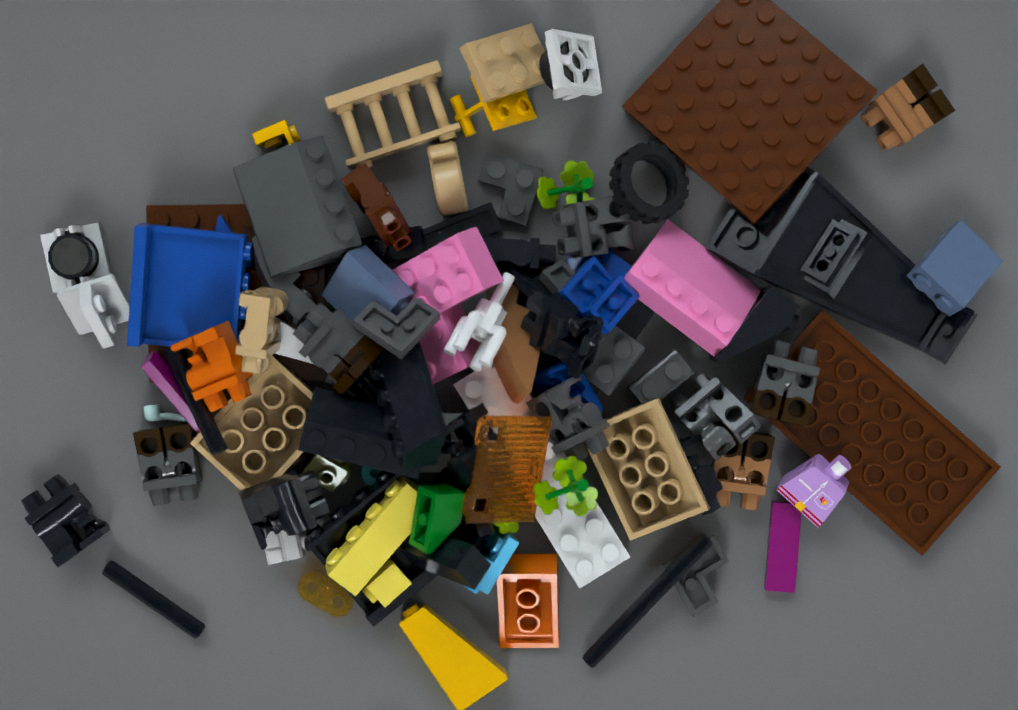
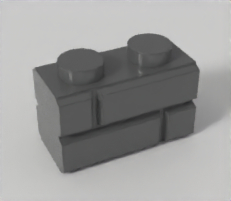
M672 350L627 388L640 404L656 398L662 400L694 374V372L676 350Z

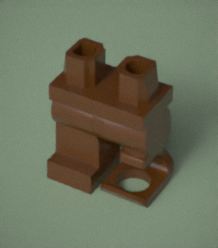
M366 163L340 179L363 214L366 213L386 248L392 244L395 250L399 251L412 242L408 236L412 231L388 188L377 180Z

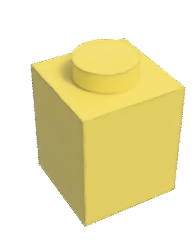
M389 558L369 580L362 591L373 604L378 600L384 607H387L412 583Z

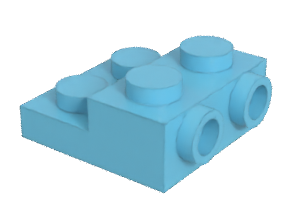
M499 527L494 530L495 533L490 538L484 541L485 548L478 550L489 561L491 566L475 590L464 586L473 593L477 594L480 590L487 595L489 594L519 545V542L511 533L502 534L499 531Z

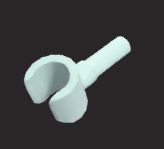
M160 404L144 406V416L148 421L171 420L185 422L181 414L161 413Z

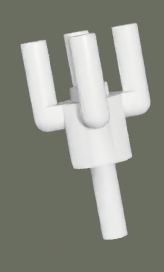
M505 272L502 278L504 281L498 284L490 300L481 298L475 310L471 311L468 316L460 318L443 350L446 354L454 356L457 350L464 351L471 337L480 341L481 344L469 365L475 371L480 372L483 365L490 367L507 334L506 329L501 326L507 314L501 304L515 280V277L510 273Z

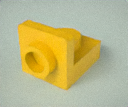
M285 120L252 133L256 145L260 148L265 146L266 150L281 145L283 143L281 139L283 138L287 139L288 144L301 141L295 125L289 126Z

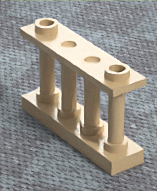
M438 60L325 97L328 110L331 113L336 112L337 115H341L354 154L353 158L345 160L350 169L354 167L357 169L365 163L370 168L373 166L372 161L438 139L442 143L457 138L456 133L461 132L459 122L450 125L436 85L438 77L443 76ZM417 84L425 87L439 128L425 134L421 133L408 94L410 91L409 87ZM393 93V96H397L410 135V139L395 144L393 143L380 101H382L381 96ZM363 102L365 106H369L383 147L365 153L352 114L353 106Z

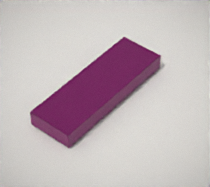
M154 350L146 356L141 368L195 432L199 434L198 425L170 367Z
M771 501L764 583L766 591L795 593L802 513L789 502Z

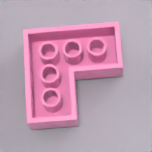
M477 226L451 236L392 270L415 292L411 301L417 297L440 312V320L420 340L433 385L468 368L480 346L479 341L471 337L464 351L457 350L454 356H450L443 351L460 318L466 316L460 304L504 281Z

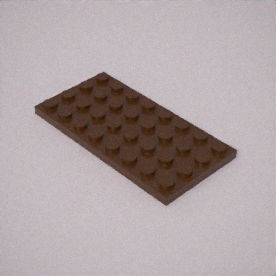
M820 310L790 344L787 355L788 360L797 362L800 347L818 351L816 367H819L820 371L817 377L807 427L764 418L809 458L819 454L830 463L838 455L845 457L851 465V469L843 475L849 481L847 491L919 555L923 556L1001 466L824 310ZM755 385L743 397L748 404L751 401Z

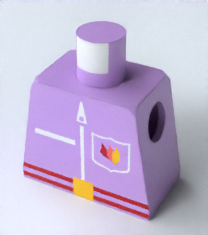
M817 454L785 474L781 478L776 490L819 528L845 495L849 481L843 475L851 469V465L842 455H838L829 463L822 455Z

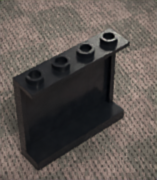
M381 471L375 478L376 482L369 488L364 486L352 496L353 500L345 507L340 505L330 513L328 521L322 526L317 524V527L310 529L306 533V538L304 539L305 549L307 551L311 550L325 566L326 559L331 551L335 548L339 549L344 544L350 529L355 525L359 526L363 522L370 506L375 502L379 503L386 495L385 490L395 480L398 481L402 475ZM396 549L389 558L412 584L387 607H384L378 600L373 604L362 590L356 596L348 590L346 591L363 609L366 619L374 627L437 575L414 566Z

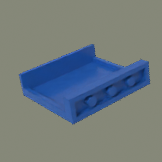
M148 223L136 225L134 230L127 346L140 347L142 344L171 347V345L228 320L237 342L240 344L239 336L242 331V322L246 320L247 307L239 306L240 293L249 290L251 283V273L246 272L247 260L251 261L253 255V243L249 242V234Z

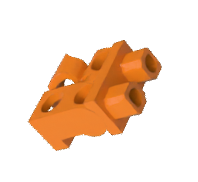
M229 320L171 345L173 352L183 348H188L193 352V356L187 358L188 362L192 364V367L186 373L187 382L194 391L192 395L195 401L203 398L210 412L228 405V401L223 393V390L226 388L233 403L252 395L246 379L253 375L250 372L242 371L243 356L236 355L238 342Z

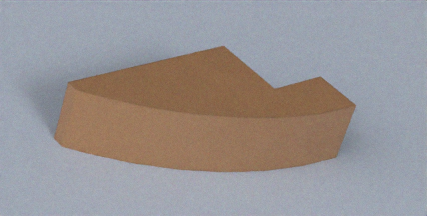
M498 284L487 290L485 299H491ZM512 284L501 304L507 312L501 324L506 329L507 334L493 362L512 402L518 404L532 391L541 348L539 346L536 349L529 344L531 334L521 328L522 320L531 310L517 304L519 289Z

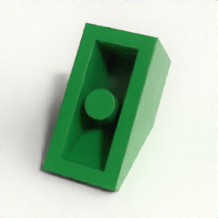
M449 484L419 485L409 544L426 554L432 553L461 523L466 493Z

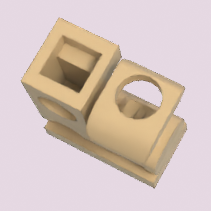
M259 287L254 291L246 290L240 293L239 306L247 307L245 328L239 336L240 344L236 346V355L243 356L242 371L260 374L263 368L270 367L271 355L280 350V341H276L280 333L281 323L278 319H275V316L283 313L289 303L287 294L280 289Z

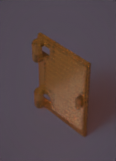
M484 415L477 420L474 438L475 445L478 446L471 488H467L465 491L462 513L466 517L465 521L467 524L534 522L537 505L535 503L533 487L535 484L541 483L553 417ZM489 427H499L497 441L487 440ZM476 499H486L484 511H475Z

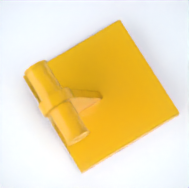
M472 75L470 77L481 102L466 109L461 94L449 99L456 114L454 119L460 123L465 138L477 133L470 117L482 110L485 111L493 131L537 118L526 90L484 103Z

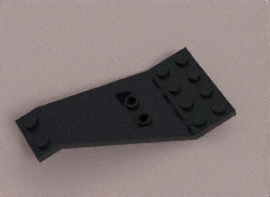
M809 167L755 225L735 207L731 206L706 245L708 250L751 275L920 350L945 365L977 317V313L966 306L950 317L940 311L935 303L924 292L918 290L914 286L913 281L906 276L915 264L822 175ZM844 238V243L842 245H835V242L838 239ZM822 264H828V268L825 271H819V267Z

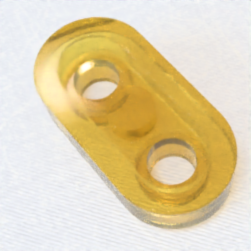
M310 571L299 580L298 592L300 596L328 614L342 617L352 609L354 599L339 583L324 574ZM308 583H316L318 590L310 592L307 588ZM340 597L343 600V606L336 607L333 604V599Z

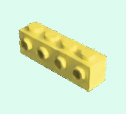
M403 475L398 481L395 480L385 490L386 495L379 503L375 502L370 506L363 522L359 526L355 525L350 529L344 544L339 549H333L328 555L325 564L328 576L354 596L362 590L411 533L418 492L416 484Z

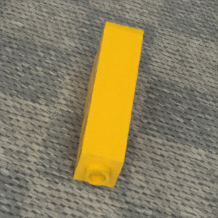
M415 603L401 613L403 618L400 619V627L457 710L466 709L509 679V673L503 666L426 603L419 607Z

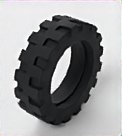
M642 142L629 148L614 161L615 166L611 168L609 174L612 177L609 187L610 190H613L614 195L612 198L614 202H618L620 205L619 209L624 215L628 214L631 220L635 222L640 220L642 224L659 223L675 215L678 210L682 209L685 204L684 199L688 198L689 190H687L689 177L685 175V165L683 163L680 164L678 161L679 157L674 152L668 151L669 148L663 144L658 146L657 142H648L646 144ZM637 161L652 163L663 174L666 180L667 194L662 205L654 206L646 203L634 190L631 173L633 165Z

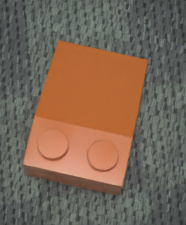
M512 554L497 579L500 648H559L557 554Z

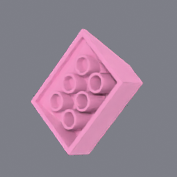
M669 219L665 221L624 277L640 296L638 300L714 357L728 345L761 292L760 288Z

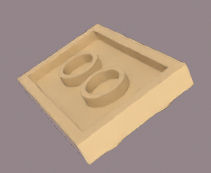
M532 23L465 43L459 48L484 103L545 83L539 69V60L545 51Z

